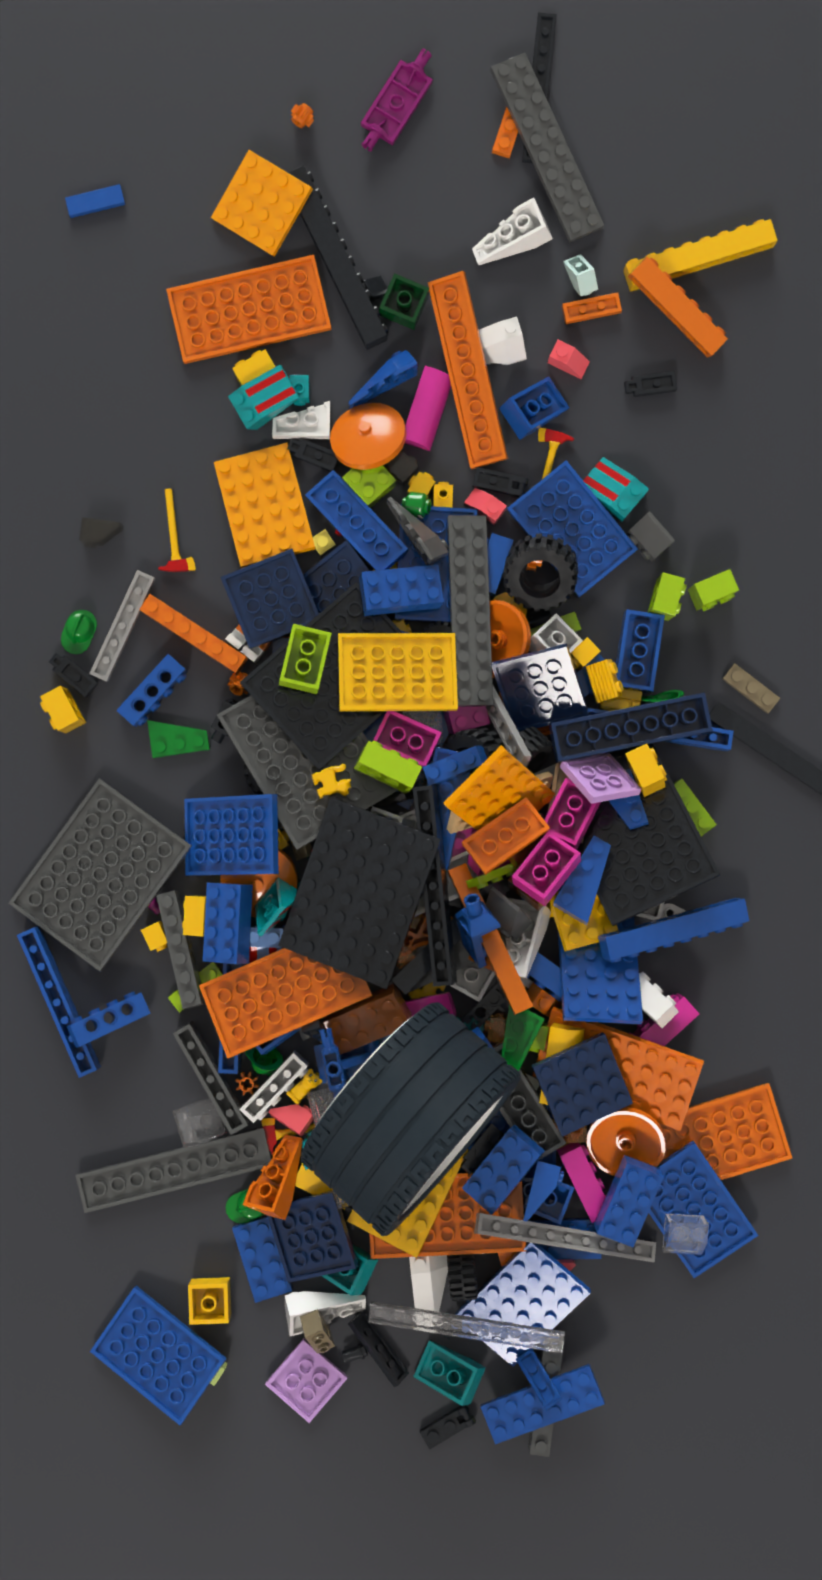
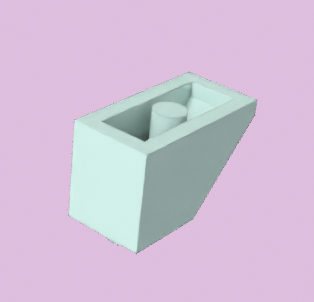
M581 254L563 261L572 285L580 296L590 295L593 291L598 290L594 268Z

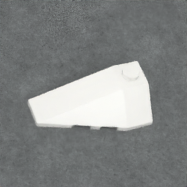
M535 198L517 206L512 211L513 214L506 221L503 219L499 223L500 226L493 233H488L472 248L478 265L535 249L553 239Z
M517 317L494 323L479 330L486 364L510 365L527 359L523 335Z
M508 898L532 922L517 940L511 936L509 938L505 936L507 951L519 977L527 979L547 930L551 911L547 906H543L537 911L524 900Z
M447 1255L409 1257L417 1327L435 1326L448 1273Z
M310 1291L292 1292L285 1295V1311L289 1336L304 1333L300 1316L318 1309L328 1324L332 1323L331 1320L335 1317L345 1318L364 1310L366 1307L365 1295L351 1296L349 1294Z

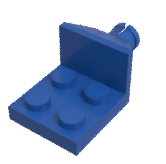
M469 894L464 898L466 908L457 912L455 919L463 947L477 966L482 968L486 966L485 957L487 956L484 947L481 945L483 942L482 936L501 926L483 901H480V897L477 894Z

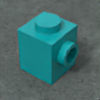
M289 375V379L300 399L294 402V405L303 406L305 403H310L309 375Z

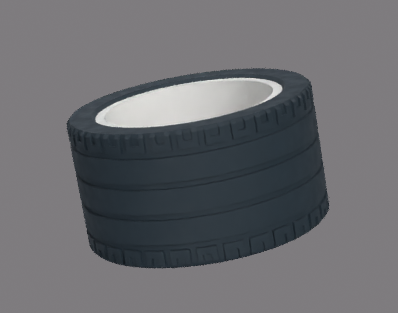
M439 1002L431 1003L396 1029L345 1084L325 1110L307 1139L301 1152V1162L311 1171L314 1170V1174L329 1188H333V1191L345 1203L353 1206V1210L368 1224H373L372 1227L381 1236H387L417 1208L476 1140L516 1088L521 1079V1074L512 1065H508L507 1061L494 1049L488 1048V1044L473 1031H469L468 1027L457 1017L449 1014V1010Z

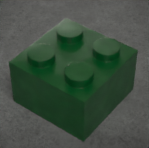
M394 273L379 307L380 316L415 330L428 300L429 288Z

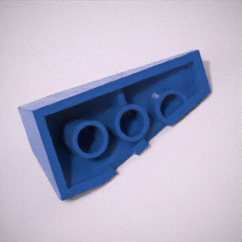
M407 350L395 352L391 356L392 358L348 402L349 408L364 404L417 376L418 364Z
M524 1177L522 1179L524 1210L527 1207L533 1178ZM563 1182L562 1184L558 1183L554 1191L534 1214L561 1225L575 1187Z

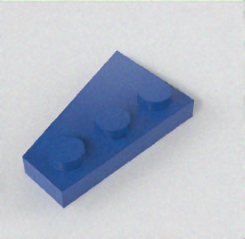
M626 769L625 771L634 780L631 769ZM639 795L609 800L630 830L649 824Z

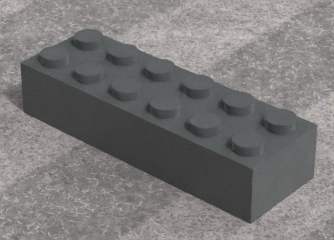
M504 1039L492 1046L500 1056L502 1055ZM521 1067L519 1070L521 1074L519 1083L499 1110L510 1128L514 1125L518 1126L545 1150L538 1159L540 1160L565 1145L566 1138L560 1135L557 1125L545 1104L539 1103L540 1096Z

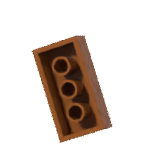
M395 984L389 985L388 989L382 988L372 992V997L324 1017L323 1024L326 1029L332 1028L334 1044L339 1048L340 1055L392 1034L412 1017L406 1002Z

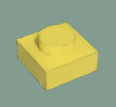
M326 529L313 537L316 551L320 557L336 546Z

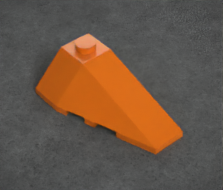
M287 1134L284 1136L272 1153L273 1158L267 1166L264 1165L261 1169L262 1173L256 1182L253 1181L243 1202L244 1206L268 1216L286 1220L294 1195L303 1141L301 1137Z

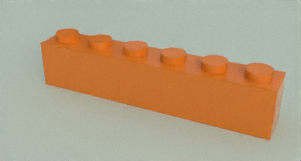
M647 256L627 277L707 358L711 357L728 339L725 336V331L719 326L716 327L712 323V318L707 313H702L699 310L698 303L693 299H689L685 295V290L679 285L676 286L671 281L672 277L667 272H662L658 268L659 264L655 259Z
M151 594L148 595L139 609L145 615L237 675L248 661L245 655Z

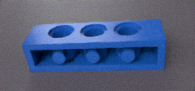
M167 654L116 711L134 727L142 726L148 719L146 716L151 711L155 712L160 707V701L172 694L176 683L180 684L187 677V670L171 655ZM165 673H170L171 680L164 683L162 676ZM157 687L158 694L151 697L149 695L150 689ZM140 701L145 703V708L142 711H138L136 708L137 703Z
M133 991L124 995L125 1000L118 1002L116 999L107 1003V1008L101 1011L98 1007L88 1012L90 1016L82 1019V1016L70 1020L71 1025L66 1027L75 1047L87 1044L151 1014L142 993L135 994ZM123 1005L129 1007L130 1012L128 1015L122 1013ZM105 1013L111 1014V1023L104 1021ZM88 1021L93 1022L95 1026L92 1032L86 1029Z

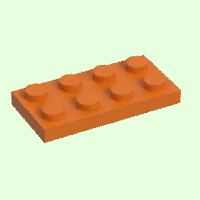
M525 797L463 840L462 845L486 875L548 832L550 827L527 797Z

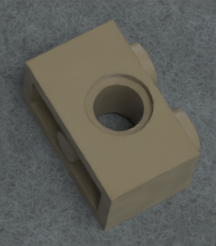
M318 1309L300 1316L305 1338L317 1354L325 1353L330 1348L335 1347L330 1326Z

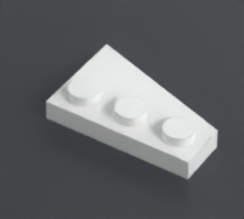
M330 401L316 407H307L306 410L300 412L294 411L274 417L272 427L273 439H330Z

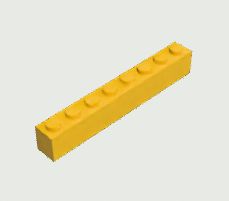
M760 219L754 222L753 225H741L733 231L728 232V230H725L711 238L710 236H705L695 243L690 241L675 249L674 247L667 248L659 254L650 253L645 258L648 256L655 259L659 264L658 268L662 272H667L674 279L771 249L778 240L771 219L766 221ZM634 258L625 264L623 272L630 292L639 288L627 276L643 259L638 260V258Z

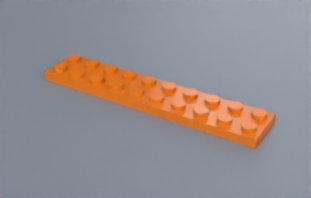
M460 271L427 282L470 469L506 460L508 456L466 274L464 271Z

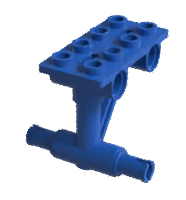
M332 1028L326 1029L327 1037L325 1029L319 1030L322 1044L314 1046L319 1076L323 1080L322 1084L328 1083V1088L330 1092H333L334 1098L345 1086V1080L351 1078L390 1035L340 1055L339 1048L334 1044Z

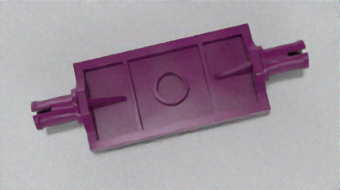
M422 48L414 62L407 64L402 60L399 61L361 121V127L370 131L361 144L364 149L369 147L368 151L371 152L379 138L392 146L394 145L433 83V79L424 73V67L432 57L428 50L425 54L426 49Z

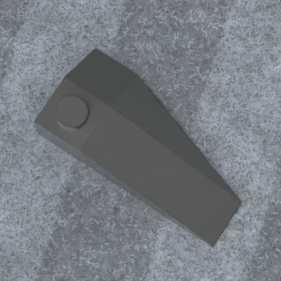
M389 497L387 499L388 507L426 566L433 565L448 555L449 547L444 539L441 540L436 533L393 498Z

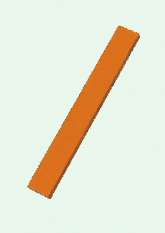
M466 863L447 871L464 908H466L464 898L469 894H477L480 897V901L484 903L476 886L468 888L466 881L473 877ZM495 929L483 935L481 945L486 951L487 958L513 1014L516 1015L532 1008L533 1004L498 930Z

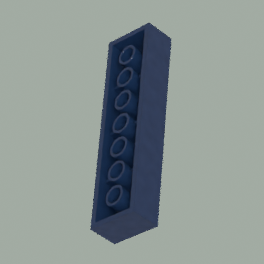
M705 693L554 722L549 725L556 763L636 748L644 744L651 745L706 734L713 731Z

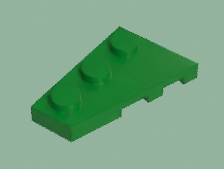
M147 720L152 758L210 750L208 731Z
M510 1005L501 1056L507 1061L508 1065H512L519 1071L545 1018L528 1009L514 1015Z

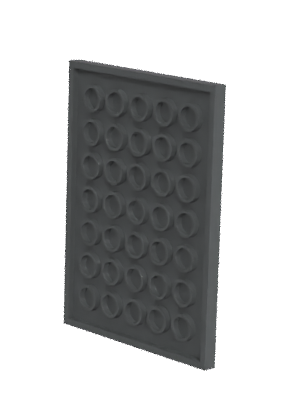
M251 696L217 714L219 721L263 794H277L278 820L296 850L317 838L330 798L333 797L366 810L398 791L354 769L364 746L368 742L363 732L318 771ZM345 764L346 769L342 772H336L335 776L337 782L342 779H351L349 794L343 796L335 793L325 795L320 799L316 790L323 787L321 782H318L314 786L311 774L331 766Z
M98 779L8 904L98 971H102L191 849L192 845L102 779Z

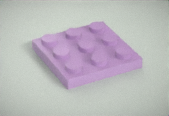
M610 753L561 762L560 768L591 804L636 796L641 792V787Z
M303 1338L266 1381L265 1385L310 1423L347 1380L348 1376L322 1353L317 1354L309 1342Z

